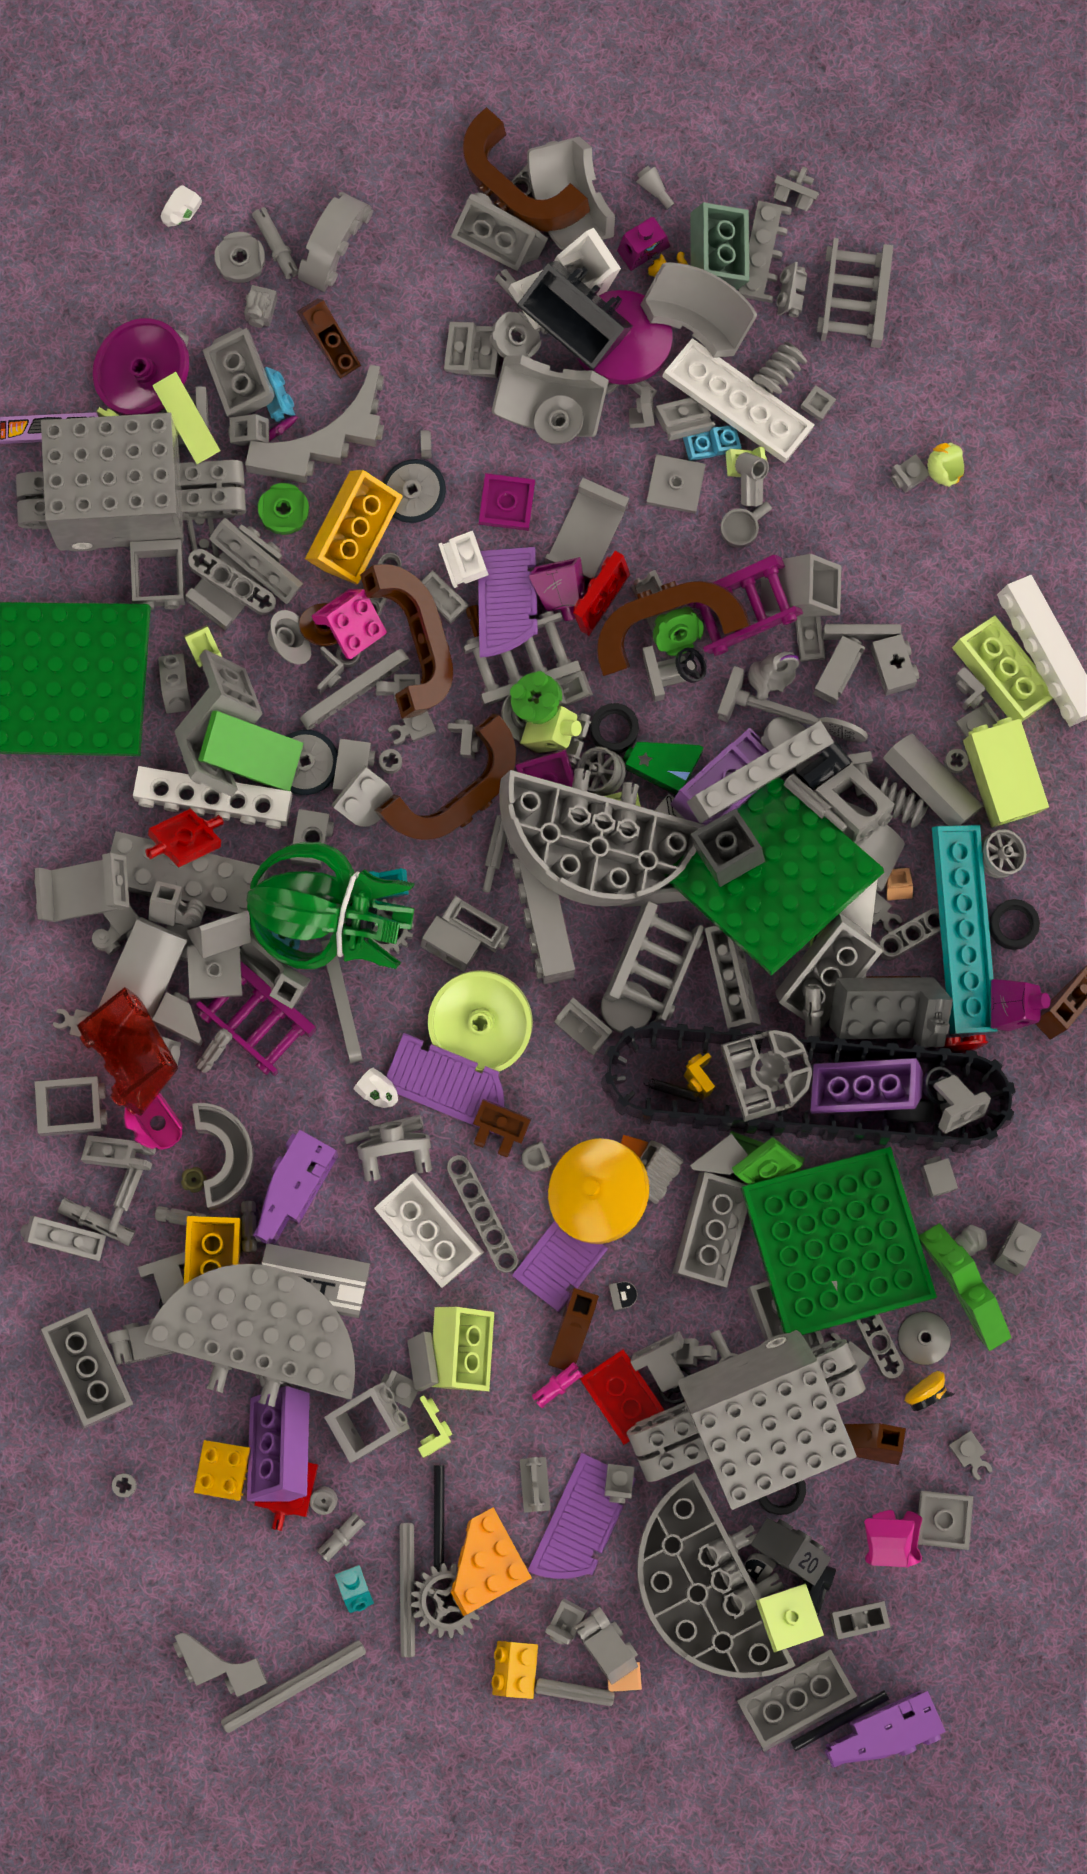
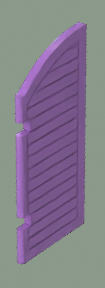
M535 547L480 551L489 574L478 579L480 658L510 651L526 642L533 635L538 634L537 619H529V615H537V592L529 578L531 572L528 571V568L536 567Z
M406 1033L403 1034L386 1076L395 1086L398 1095L471 1125H474L473 1122L483 1099L505 1107L499 1071L485 1066L483 1073L475 1071L478 1066L477 1062L433 1044L426 1051L421 1049L423 1040Z
M554 1221L512 1276L552 1308L560 1312L567 1303L570 1294L566 1289L570 1284L578 1289L608 1248L603 1244H590L577 1240L565 1233Z
M581 1453L528 1568V1572L555 1579H568L586 1574L593 1575L599 1561L591 1558L594 1550L603 1553L624 1507L621 1504L609 1502L610 1497L604 1496L608 1465Z

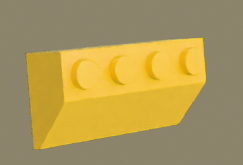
M364 470L349 471L305 560L326 573L358 584L361 579L360 574L367 568L403 496Z
M187 1216L184 1285L208 1271L240 1264L242 1222L240 1218Z

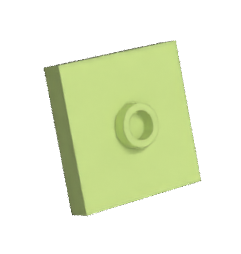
M806 1584L756 1600L773 1652L824 1636Z

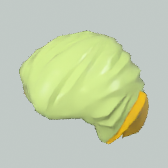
M942 443L933 448V452L927 459L930 477L938 484L950 487L957 484L964 474L962 449L953 443Z

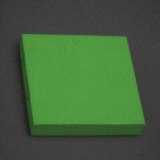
M772 1137L732 1167V1170L737 1177L750 1185L791 1174L803 1164L798 1156Z

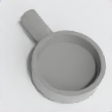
M765 501L753 512L740 508L729 511L723 517L720 526L723 540L735 548H744L752 544L758 534V520L772 509L770 504Z

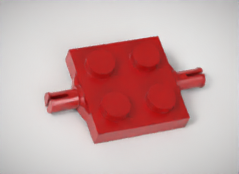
M188 809L148 829V836L156 845L146 849L145 853L149 859L165 854L179 868L221 848V839L214 833L213 829L224 824L223 818L217 815L207 821L199 817L192 809Z
M308 1462L307 1496L292 1501H255L254 1506L267 1508L275 1513L271 1529L282 1531L285 1515L307 1517L310 1497L313 1493L319 1467L318 1464Z

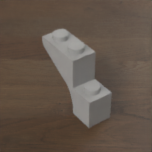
M250 933L251 942L244 944L240 950L241 961L270 986L271 994L269 996L292 1009L299 1002L311 980L290 968L291 966L272 957L257 941L255 935Z
M180 1633L175 1636L177 1642L173 1643L178 1657H184L187 1667L184 1668V1671L190 1683L195 1682L196 1686L227 1673L228 1678L224 1679L230 1694L235 1692L237 1697L268 1683L258 1658L246 1663H229L188 1633Z

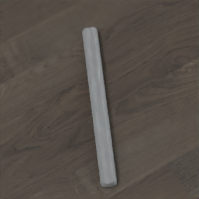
M359 1640L355 1641L222 1718L221 1724L227 1733L234 1731L365 1655L366 1650Z

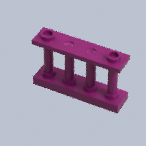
M775 554L712 582L728 589L732 593L733 590L740 587L746 590L758 621L751 626L739 629L735 633L721 639L710 607L697 602L686 604L700 610L712 643L703 647L704 652L714 654V656L722 655L729 651L728 647L781 623L783 625L791 624L797 620V616L803 614L802 609L793 606L790 608L778 578L779 570L785 567L782 557ZM762 577L768 578L781 611L768 618L755 588V580Z
M241 961L242 985L244 986L248 983L254 988L252 991L253 995L227 1024L219 1019L215 1013L230 997L215 998L207 1007L199 1001L196 1004L200 1010L197 1014L207 1024L212 1021L220 1029H227L232 1034V1039L258 1061L255 1066L265 1075L271 1073L276 1076L278 1070L273 1064L299 1035L302 1037L306 1034L310 1038L317 1029L294 1007L291 1009L269 996L271 994L270 986ZM267 1000L273 1005L272 1012L252 1035L244 1041L234 1030L260 1002L263 1003ZM284 1017H287L293 1023L290 1026L292 1029L264 1058L253 1048L279 1019L283 1020Z

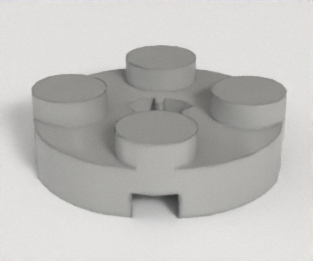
M246 232L228 234L215 249L216 267L223 278L235 283L249 282L260 276L265 265V252L262 244ZM238 252H243V256L247 255V258L241 263L233 260L234 257H237Z
M506 312L494 323L490 342L497 353L503 358L513 355H524L531 358L541 346L539 334L541 330L540 328L535 330L523 312ZM512 331L514 333L518 331L521 334L519 337L521 342L512 339Z

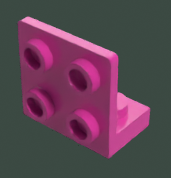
M348 589L311 615L316 625H327L330 627L346 659H352L387 633L370 599L366 597L364 589Z

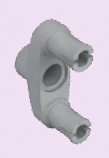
M399 1121L381 1124L379 1126L380 1137L365 1141L357 1147L358 1158L362 1160L365 1181H371L370 1171H373L374 1181L381 1178L377 1157L413 1151L417 1173H423V1162L425 1163L426 1172H430L433 1169L429 1153L431 1148L430 1136L424 1133H404L402 1122Z

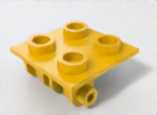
M204 1440L194 1493L240 1501L241 1496H243L244 1480H246L245 1474L248 1472L246 1468L250 1448Z

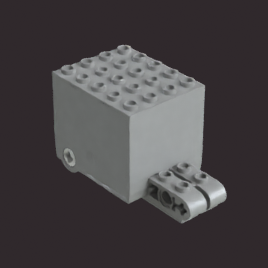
M171 413L41 420L43 471L25 472L16 475L17 500H19L17 502L18 526L21 528H32V530L49 529L54 543L60 551H92L98 548L129 547L130 542L181 539L183 543V520L233 518L246 513L245 489L242 488L245 486L243 462L238 460L204 461L196 464V462L180 463L179 441Z
M795 1330L791 1333L772 1337L758 1347L680 1379L678 1385L685 1400L684 1403L641 1420L627 1431V1436L635 1455L638 1456L637 1459L646 1481L660 1480L709 1459L731 1510H734L856 1458L857 1455L836 1407V1404L851 1399L866 1389L858 1367L854 1365L855 1360L847 1340L839 1339L833 1342L830 1340L810 1349L802 1334Z

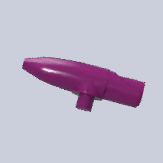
M296 415L289 417L270 429L269 442L275 437L282 435L295 423L298 417Z

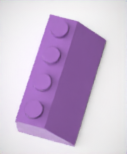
M917 1058L814 1064L811 1113L915 1109L922 1097L923 1070Z
M288 1386L281 1387L278 1391L275 1407L268 1406L270 1394H268L266 1404L258 1403L261 1395L250 1398V1453L248 1458L247 1501H292L307 1496L310 1393Z

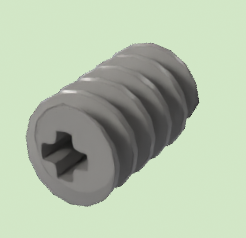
M786 341L784 345L782 344L778 347V352L772 354V360H767L765 367L760 368L759 374L754 375L752 379L771 394L773 392L777 394L782 393L779 384L784 387L788 386L785 377L789 379L795 378L791 370L801 371L800 366L797 364L798 362L803 365L807 363L802 352Z
M886 777L879 790L895 804L893 818L896 819L902 814V823L905 824L911 819V828L914 829L921 822L929 805L923 806L924 800L922 798L914 801V792L905 796V787L896 791V782L888 787V778Z

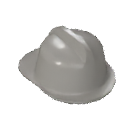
M281 610L275 613L270 621L268 643L275 652L279 653L288 662L297 665L305 664L309 661L312 654L309 641L302 636L299 629L300 617L294 612Z

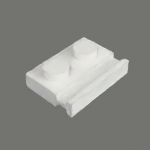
M473 531L449 539L450 542L442 544L441 542L438 544L454 588L458 587L457 585L464 582L467 584L489 575Z

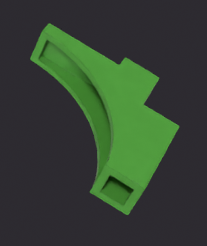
M940 1223L920 1234L918 1237L921 1245L931 1256L949 1283L968 1316L977 1337L985 1347L991 1351L1011 1339L1012 1337L996 1297L983 1283L975 1261L962 1246H958Z

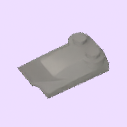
M483 193L470 194L451 235L452 238L516 271L525 263L537 260L548 239L537 229L494 206L491 199Z
M239 327L215 339L211 346L202 350L224 410L229 418L249 415L273 401L275 392L268 380L247 328L241 329Z

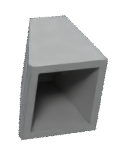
M813 554L782 559L785 567L780 569L777 575L790 608L796 606L803 611V614L797 617L840 615L841 565ZM762 577L760 601L765 614L773 616L781 611L768 578Z

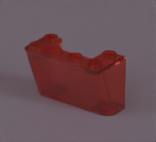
M124 987L81 1021L77 1027L82 1034L80 1036L82 1043L89 1049L91 1047L104 1058L106 1062L104 1063L105 1069L116 1081L111 1087L112 1093L110 1096L118 1106H125L131 1114L142 1116L177 1072L178 1065L143 1002L136 994Z

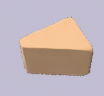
M910 868L892 870L885 884L887 901L913 898Z
M637 1662L638 1667L614 1684L611 1685L608 1680L609 1691L641 1690L640 1662Z

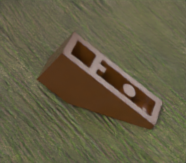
M1087 965L1050 1000L1048 1008L1041 1010L1040 1021L1035 1024L1050 1040L1068 1030L1087 1007Z

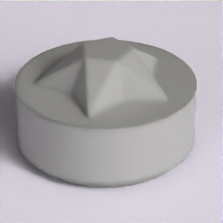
M326 1486L315 1489L310 1497L311 1508L321 1515L331 1513L338 1502L335 1491Z

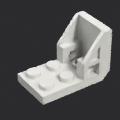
M594 228L584 232L558 254L554 260L562 264L571 273L577 268L582 269L583 266L588 269L586 276L581 282L590 289L598 285L600 287L597 293L598 296L608 291L621 269ZM542 270L510 285L508 290L517 303ZM523 311L535 330L541 327Z

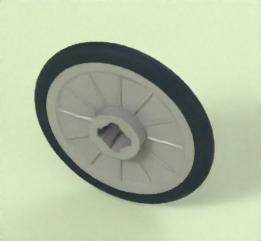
M421 459L403 461L395 465L383 480L384 484L403 496L392 516L399 521L406 523L424 521L433 516L443 504L446 494L445 480L439 469L430 462ZM417 487L418 491L410 495L409 490Z
M298 730L288 734L286 737L304 743L290 791L298 795H312L321 792L334 780L338 756L336 747L328 737L314 730ZM309 758L311 764L302 767L301 759Z

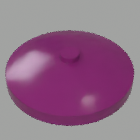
M628 290L605 292L599 295V297L606 303L612 297L616 298L619 296L622 298L621 304L615 311L631 323L633 327L621 343L592 371L609 380L608 383L627 385L642 382L655 375L666 363L672 346V328L670 325L650 323L640 305L645 295ZM577 358L579 363L583 366V368L586 371H591V369L586 364H584L579 358Z
M140 318L120 325L102 342L94 359L93 382L98 396L108 407L121 415L155 414L160 412L165 407L152 385L174 372L178 374L183 385L185 384L189 371V354L186 344L172 327L160 320Z

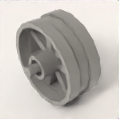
M595 747L586 751L577 765V768L584 769L583 773H585V770L591 772L589 779L594 778L591 786L588 783L587 791L601 796L610 795L617 791L622 785L626 774L623 759L615 752L603 747ZM604 754H610L611 757L604 763ZM614 763V770L609 769V767ZM602 780L604 786L598 788L599 783Z
M1003 829L982 838L984 872L987 875L996 879L1006 878L1021 870L1025 864L1027 854L1023 841L1016 833ZM992 837H994L996 846L989 843ZM1001 838L1006 841V844L1004 846L1002 844ZM1009 858H1015L1014 864H1012ZM1003 863L1009 871L1002 870Z

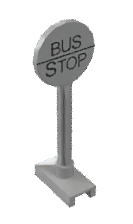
M736 666L733 667L717 712L719 715L718 720L728 723L735 704L744 707L750 706L807 725H814L821 720L829 734L847 741L861 743L865 742L868 738L866 731L849 722L829 717L817 718L810 713L766 699L759 700L756 696L750 695V692L741 690L744 680V669Z

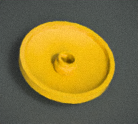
M602 1138L581 1142L567 1151L555 1166L548 1188L549 1206L556 1223L569 1236L590 1244L609 1243L630 1232L641 1219L649 1198L647 1171L638 1155L617 1141Z

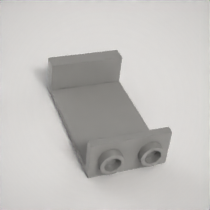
M582 478L572 507L550 553L545 557V565L580 557L584 584H589L595 577L628 507L629 498Z
M242 524L238 528L278 563L281 562L282 555L280 554L281 550L270 541L268 543L264 542L259 538L261 536L260 533L251 526L246 528ZM224 551L218 557V559L260 586L263 585ZM211 568L207 571V575L210 574ZM218 569L214 572V578L219 582H224L229 577L228 572L224 569ZM203 578L194 589L191 588L185 595L186 602L225 631L245 607L244 604ZM239 583L236 585L235 590L238 595L245 596L250 592V587L246 583Z
M107 853L102 854L103 860L55 870L35 868L34 884L36 887L38 919L58 922L129 908L126 856Z

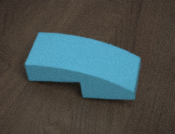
M731 425L713 427L708 432L683 437L689 461L723 455L729 449H742L737 429Z

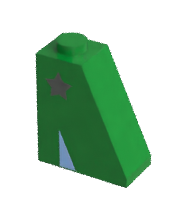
M637 742L634 748H628L623 758V761L626 762L625 770L677 795L690 778L703 753L704 747L690 744Z

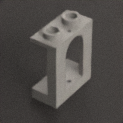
M852 763L815 790V793L831 806L830 810L855 832L852 839L854 843L861 839H868L877 827H884L892 819L891 813L895 804ZM855 784L876 804L877 812L872 816H862L852 809L839 795Z

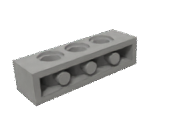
M716 925L705 928L727 1028L740 1029L741 1031L761 1025L744 950Z

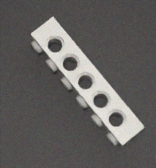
M138 766L133 798L142 807L153 808L154 804L164 806V810L179 812V809H192L198 816H204L205 813L215 814L214 817L220 815L226 821L233 817L239 818L240 822L244 824L255 825L257 821L266 823V827L280 829L281 826H287L292 793L291 791L235 782L238 790L231 797L224 793H217L205 784L195 783L190 779L189 774ZM165 785L169 788L168 792L163 796L155 794L158 786ZM189 789L194 792L193 797L189 800L180 798L184 790ZM217 794L219 800L215 804H208L206 802L207 796ZM236 798L245 800L243 807L238 809L233 808L231 803ZM266 802L270 804V809L265 813H260L256 810L258 804Z

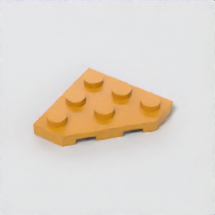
M494 1507L472 1518L467 1524L465 1543L461 1548L457 1565L458 1571L451 1589V1594L463 1616L532 1578Z

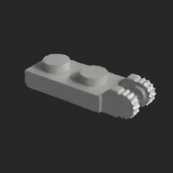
M88 1135L81 1161L86 1164L132 1169L133 1167L138 1170L149 1171L151 1170L152 1163L144 1159H136L135 1155L136 1152L143 1155H154L156 1148L151 1149L132 1140Z

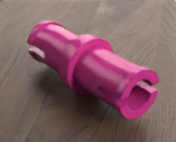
M574 1362L559 1375H553L549 1378L550 1382L532 1394L534 1400H539L536 1402L539 1407L543 1408L559 1394L563 1395L566 1393V1388L584 1376L581 1370H577L579 1367Z

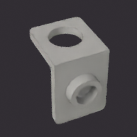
M324 646L320 648L321 655L335 669L317 686L320 695L328 687L333 689L341 681L340 675L345 671L344 665Z

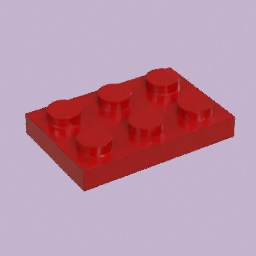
M614 551L611 557L608 556L604 560L601 572L597 578L594 577L590 581L587 593L583 598L578 599L574 606L573 614L580 631L590 636L631 575L624 555L617 551Z
M624 1349L579 1378L623 1445L630 1442L627 1431L637 1425V1422L665 1411L639 1371H635L631 1364V1359Z

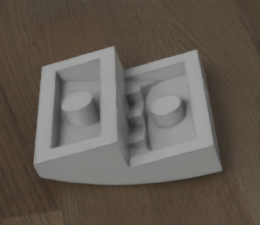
M450 322L444 370L456 374L497 378L500 355L490 342L493 326H476L474 322Z

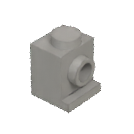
M257 414L229 418L228 436L230 443L238 446L250 445V441L269 443L268 418Z

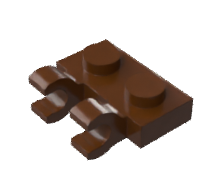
M483 1099L473 1122L474 1125L480 1127L473 1144L483 1148L490 1131L501 1135L504 1139L498 1154L507 1158L514 1141L520 1144L523 1142L532 1118Z

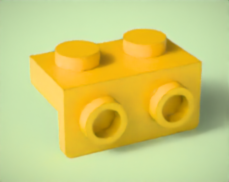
M709 1052L704 1056L699 1053L689 1060L684 1077L689 1082L687 1088L698 1092L692 1095L695 1098L699 1096L702 1100L711 1095L715 1088V1085L702 1070L712 1057Z
M497 1641V1647L494 1651L495 1669L491 1682L493 1695L527 1699L534 1698L538 1644Z

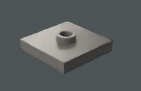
M656 454L646 504L696 514L706 464Z
M187 946L190 999L242 996L240 946L202 958L195 946Z
M920 1491L918 1515L923 1520L918 1545L969 1550L974 1496Z

